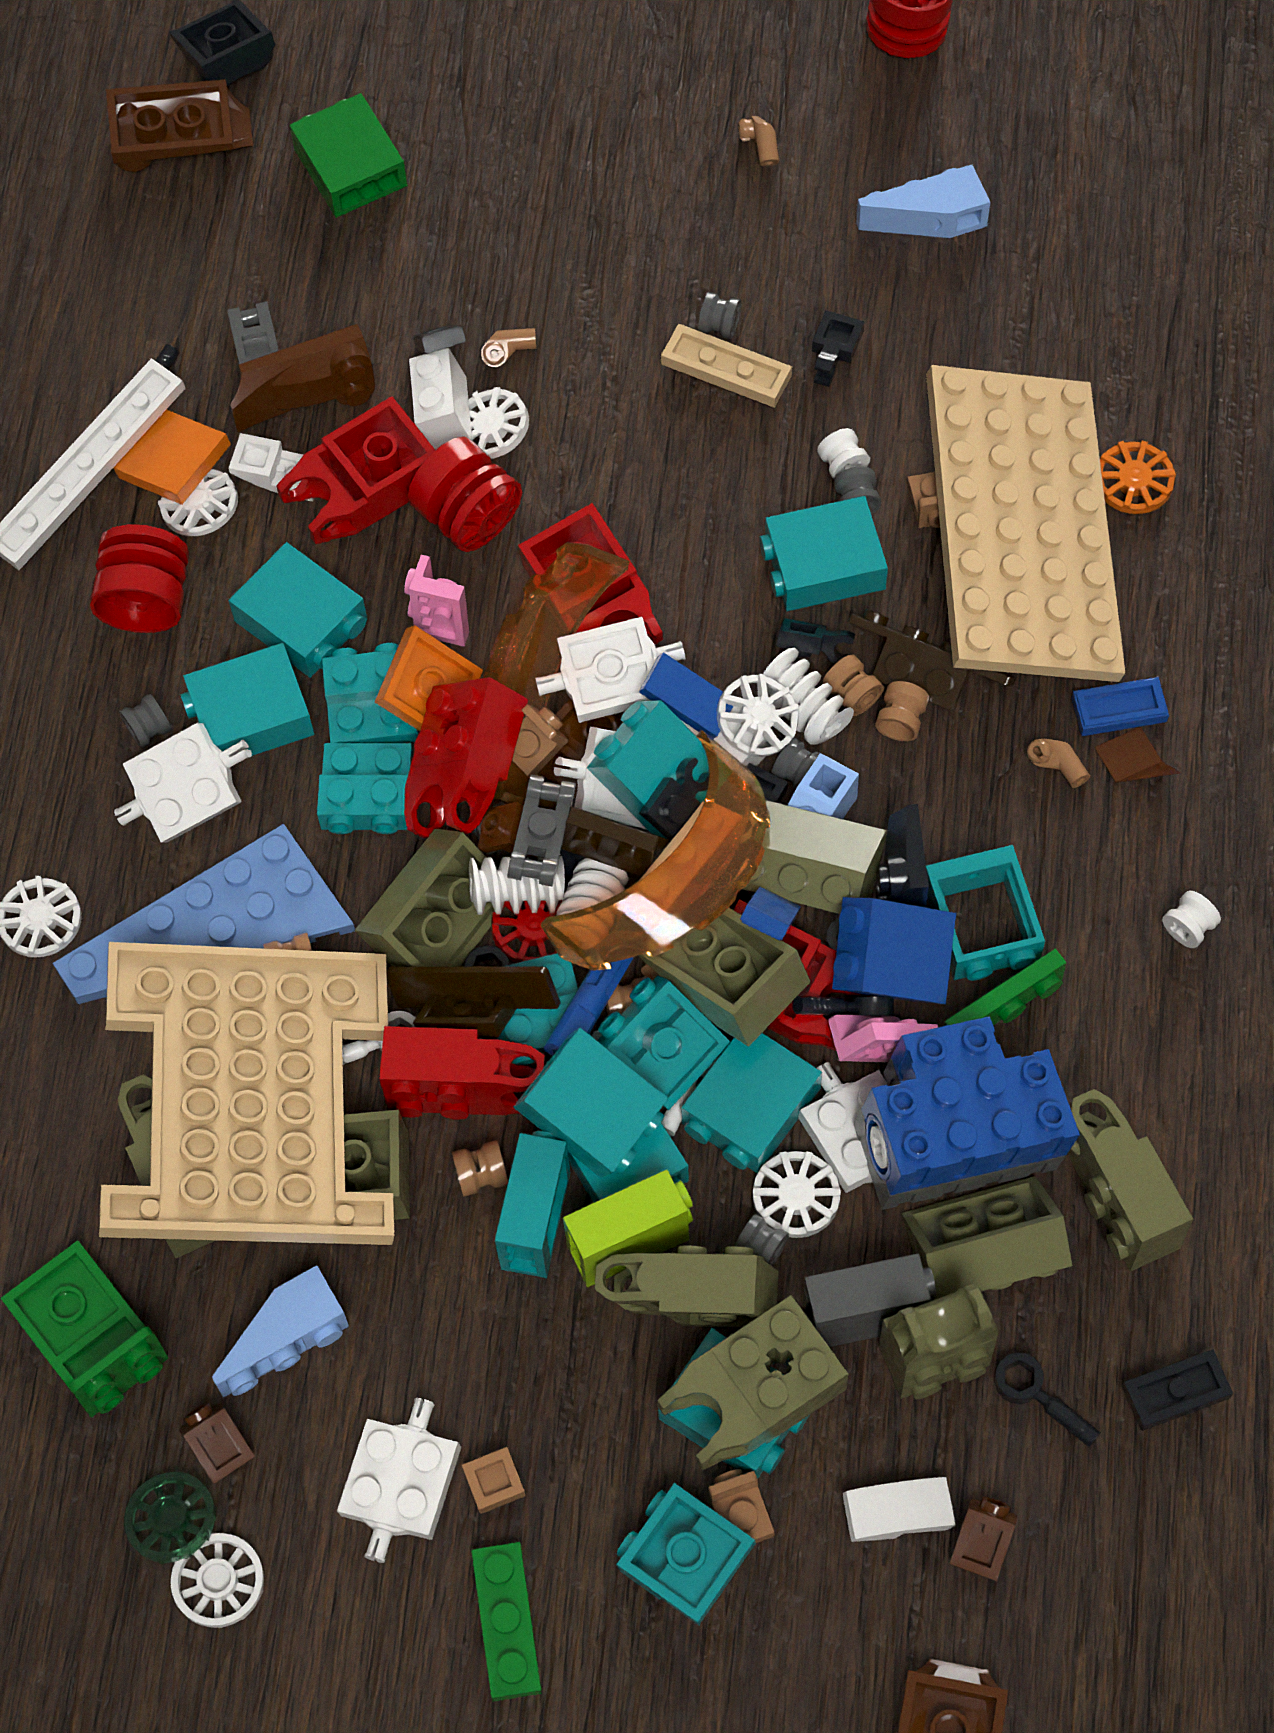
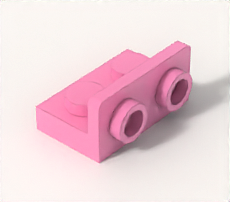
M421 555L416 569H409L405 581L404 592L410 595L408 617L413 618L414 625L438 641L465 646L469 635L464 586L457 585L455 582L444 578L433 579L431 559L429 556Z
M834 1015L828 1020L839 1061L889 1062L902 1035L938 1028L937 1024H917L916 1019L900 1021L898 1017Z

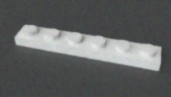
M151 358L0 522V557L20 570L186 389L183 381Z

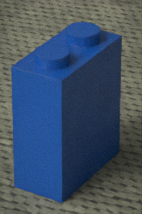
M843 897L839 917L836 959L833 967L832 989L879 997H891L911 1002L946 1004L956 913L874 898Z

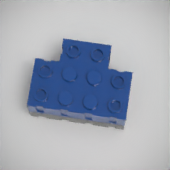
M990 1016L902 1035L883 1072L887 1085L871 1088L854 1122V1127L861 1142L882 1210L897 1207L900 1203L909 1201L910 1203L941 1197L944 1193L952 1191L958 1193L984 1187L987 1183L996 1181L1002 1183L1024 1178L1035 1172L1041 1171V1173L1057 1170L1080 1136L1049 1049L1033 1052L1030 1056L1021 1057L1019 1055L1005 1059L1000 1044L996 1042L994 1036L995 1029Z

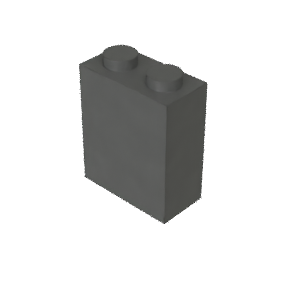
M918 1253L805 1277L803 1309L805 1315L829 1347L880 1337L883 1319L894 1316L906 1308L912 1306L915 1308L933 1301L932 1297L936 1296V1286L931 1268H922Z

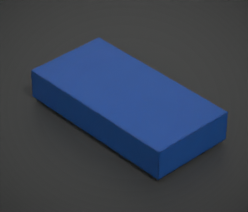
M663 652L657 657L639 693L651 701L661 700L681 721L710 740H713L720 732L717 722V705L723 691ZM726 704L725 712L730 713L733 706Z
M1159 677L1077 690L1072 693V702L1081 736L1168 721L1169 713Z
M759 887L747 904L740 920H742V923L780 941V939L783 940L793 924L801 906Z

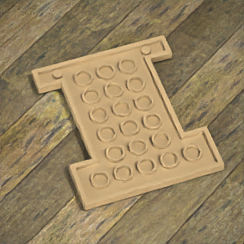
M109 942L105 1030L153 1032L150 1186L101 1185L99 1237L392 1245L394 1239L393 1193L345 1192L342 1039L383 1041L384 1026H388L386 954Z

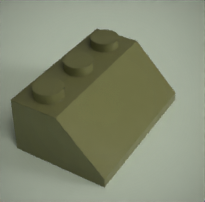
M757 798L743 825V830L735 840L725 885L756 892L759 887H762L791 902L841 914L843 897L871 898L888 830Z
M434 829L354 931L377 954H386V962L394 967H460L491 927L494 912L492 903L487 902L483 914L478 915L473 902H471L469 891V860L474 858L478 870H480L486 856L463 832Z
M1036 1176L902 1213L904 1226L913 1253H919L922 1268L930 1267L936 1286V1296L932 1297L933 1300L953 1294L958 1289L973 1283L981 1291L988 1289L1001 1290L1009 1287L1013 1282L1031 1277H1048L1060 1269L1072 1266L1064 1216Z

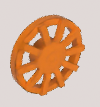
M1120 441L1102 454L1100 466L1104 499L1114 509L1129 514H1143L1160 508L1170 498L1175 484L1176 473L1165 451H1161L1146 441ZM1129 452H1138L1137 460H1132ZM1122 454L1125 463L1123 464L1115 459L1114 456ZM1145 454L1153 457L1147 463L1143 462ZM1159 462L1165 469L1154 471L1151 470V468ZM1108 463L1116 467L1119 472L1103 471V468ZM1168 477L1167 487L1152 480V478ZM1103 479H1117V483L1107 489ZM1151 487L1162 494L1152 500L1148 490ZM1121 490L1126 494L1125 502L1116 498L1113 494ZM1141 495L1145 503L1140 504L1131 503L1133 497Z

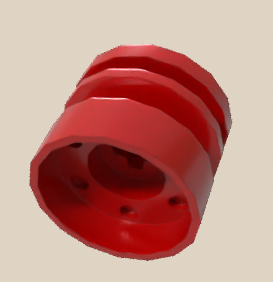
M870 0L865 24L868 36L878 48L890 55L903 58L923 57L936 51L945 41L953 0Z
M463 436L453 438L444 443L427 457L412 479L407 497L410 505L428 522L435 525L438 524L440 533L450 538L452 544L461 551L470 552L486 545L505 528L519 507L523 492L521 484L516 479L507 475L506 470L499 465L492 464L491 458L471 439Z
M127 524L112 527L104 532L98 544L99 555L95 565L98 572L93 580L90 598V608L93 615L103 623L114 628L135 633L167 631L176 626L182 613L184 598L182 585L187 576L186 566L190 554L187 544L175 534L148 525Z

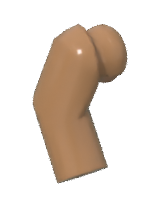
M751 116V119H741L738 122L739 137L742 141L754 139V142L757 143L760 165L772 166L778 164V147L773 126L759 116Z
M535 328L496 331L482 348V360L490 367H498L504 364L516 350L536 349Z
M1036 739L1029 744L1027 755L1031 762L1039 767L1061 771L1072 788L1081 786L1090 778V774L1068 743L1052 739Z

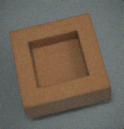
M507 1447L462 1465L480 1514L526 1496Z

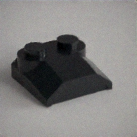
M233 0L232 3L177 30L170 31L172 40L197 69L201 81L226 79L228 87L233 81L251 72L262 70L273 58L272 50L275 47L272 32L240 0Z
M912 804L889 816L884 865H880L877 868L878 884L875 886L876 899L926 908L929 885L918 804Z

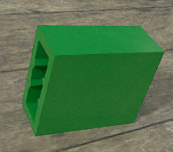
M362 93L340 100L335 105L312 115H306L298 121L289 124L294 150L335 218L407 186L404 161Z

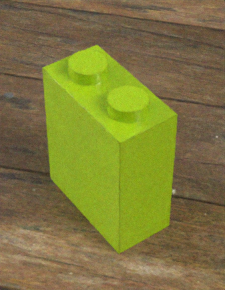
M667 1169L563 1217L567 1248L586 1287L595 1284L596 1265L610 1256L634 1253L660 1254L689 1240V1223L693 1222L689 1208L693 1204L683 1182L680 1180L674 1183ZM619 1265L611 1268L606 1275V1279L622 1272L627 1267Z

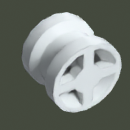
M846 428L835 431L827 436L818 446L817 453L824 462L829 463V473L833 479L843 470L859 466L867 467L870 463V457L863 448L858 447V437L852 429Z
M1187 891L1180 898V906L1177 909L1169 910L1163 916L1162 922L1174 939L1184 946L1196 948L1202 943L1205 931L1214 929L1220 923L1221 917L1216 907L1207 898L1195 891Z

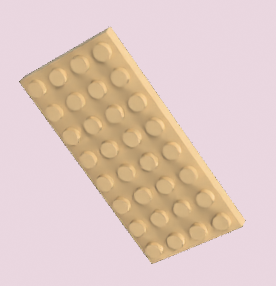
M931 365L926 378L953 667L1119 682L1125 675L1091 382Z

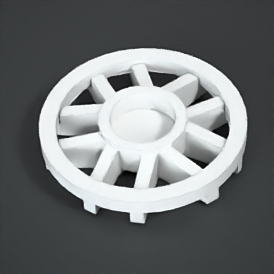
M211 469L183 505L161 497L158 505L164 522L171 530L185 536H201L216 531L230 520L237 508L238 492L226 472L223 473ZM230 498L228 507L221 503ZM214 510L222 514L217 519L210 515ZM168 511H175L171 517L168 515ZM188 516L184 526L180 525L184 518ZM202 518L208 523L206 525L195 527L198 521Z
M765 674L745 675L732 682L722 693L717 705V722L726 741L739 752L755 757L770 756L785 748L795 736L798 727L799 706L790 694L791 690L788 687L785 688L778 681L765 676ZM749 683H757L758 697H753ZM740 686L743 698L731 696V693ZM767 686L773 688L777 693L768 697ZM783 698L788 707L776 710L773 702ZM726 704L740 708V712H725ZM790 714V726L780 717ZM727 721L741 723L735 736L730 731ZM772 726L785 735L782 741L770 729ZM745 731L754 734L750 747L740 741ZM761 736L766 739L771 747L757 748Z
M35 876V879L24 882L19 880L17 886L11 889L0 902V936L11 950L20 955L45 957L64 949L74 939L81 924V907L77 897L66 883L63 884L57 880ZM37 887V898L29 900L26 890ZM44 887L55 889L45 896ZM21 894L23 903H11ZM65 895L69 898L68 901L56 907L53 906ZM71 910L74 911L72 924L61 917ZM6 912L20 914V917L5 919ZM56 925L67 930V933L61 939L53 932ZM18 928L13 939L6 932V929ZM29 933L32 935V938L27 948L22 946L21 943ZM44 935L54 943L38 948Z

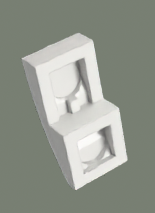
M240 433L229 465V473L254 485L278 493L276 485L294 468L303 454L283 451L281 441ZM301 481L293 484L289 490L295 489ZM314 498L307 499V501L312 502L314 500Z
M946 1477L880 1484L853 1489L843 1493L851 1542L896 1539L903 1533L944 1531L956 1525Z

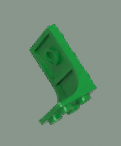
M78 1240L0 1298L91 1418L98 1412L104 1414L115 1408L123 1400L124 1392L137 1382L143 1384L150 1381L162 1370V1363L169 1359L150 1327L145 1326Z

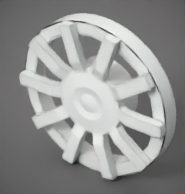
M494 387V389L480 393L476 391L468 399L470 418L473 419L471 429H475L471 431L472 440L478 436L480 438L478 446L491 459L503 456L513 450L526 435L529 426L528 410L515 392L503 390L500 387ZM498 399H504L505 401L497 408ZM490 400V407H485L483 402ZM513 403L519 407L518 410L504 414ZM477 405L480 409L478 413L472 411ZM521 417L518 427L508 422L509 419ZM507 432L514 433L509 440L503 443L502 438ZM486 442H496L498 445L497 447L485 449Z
M785 1151L768 1160L760 1168L754 1180L752 1197L757 1215L765 1219L768 1227L774 1230L781 1228L788 1232L789 1237L802 1238L820 1232L832 1222L839 1208L841 1190L835 1172L823 1159L813 1155L812 1152ZM790 1161H803L799 1174H794ZM782 1163L787 1175L784 1179L772 1170ZM812 1164L821 1171L809 1179L806 1177L809 1165ZM765 1176L776 1182L779 1187L761 1188V1184ZM826 1176L832 1188L814 1187L817 1182ZM760 1196H777L778 1201L764 1209ZM833 1196L831 1207L829 1209L817 1202L815 1197ZM780 1208L786 1212L782 1225L770 1218V1215ZM811 1208L824 1215L822 1219L813 1225L808 1214ZM801 1215L805 1227H789L792 1216Z
M214 1533L194 1540L184 1548L173 1566L171 1574L173 1598L186 1617L202 1626L222 1628L244 1620L254 1609L263 1593L264 1571L261 1561L247 1542L234 1535ZM215 1543V1559L207 1560L199 1549ZM223 1543L238 1547L228 1561L223 1559ZM245 1552L253 1564L235 1570L233 1567ZM193 1554L202 1565L198 1572L184 1568L187 1560ZM255 1573L254 1587L238 1583V1578ZM181 1576L195 1579L197 1585L180 1591ZM235 1590L251 1595L243 1607L233 1595ZM202 1592L203 1597L192 1611L185 1604L184 1599ZM227 1599L236 1612L222 1617V1601ZM210 1600L214 1601V1618L201 1616Z

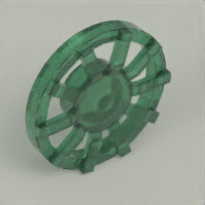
M182 1472L163 1473L144 1482L130 1498L124 1515L125 1533L134 1549L151 1561L166 1564L188 1559L201 1548L206 1540L209 1541L215 1523L216 1507L209 1490L196 1477ZM176 1483L174 1494L165 1495L161 1486ZM184 1485L193 1486L196 1491L188 1499L182 1501ZM152 1490L155 1491L158 1499L152 1505L142 1502ZM203 1496L206 1508L189 1511V1508ZM138 1509L148 1513L147 1521L135 1523V1514ZM205 1517L202 1528L190 1523L191 1519ZM153 1528V1532L142 1543H139L135 1532ZM185 1531L196 1535L188 1544L182 1534ZM160 1536L163 1537L160 1552L148 1549ZM171 1538H176L180 1549L169 1552Z

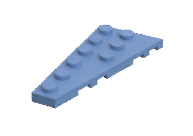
M282 824L53 962V965L76 1002L82 1004L107 996L109 942L264 949L263 944L273 941H278L281 944L287 943L294 936L308 933L310 943L316 942L315 938L336 932H339L340 935L355 932V927L291 833Z

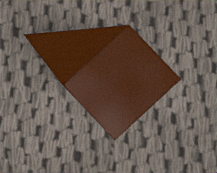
M1141 726L1094 747L1116 783L1182 773L1162 762Z

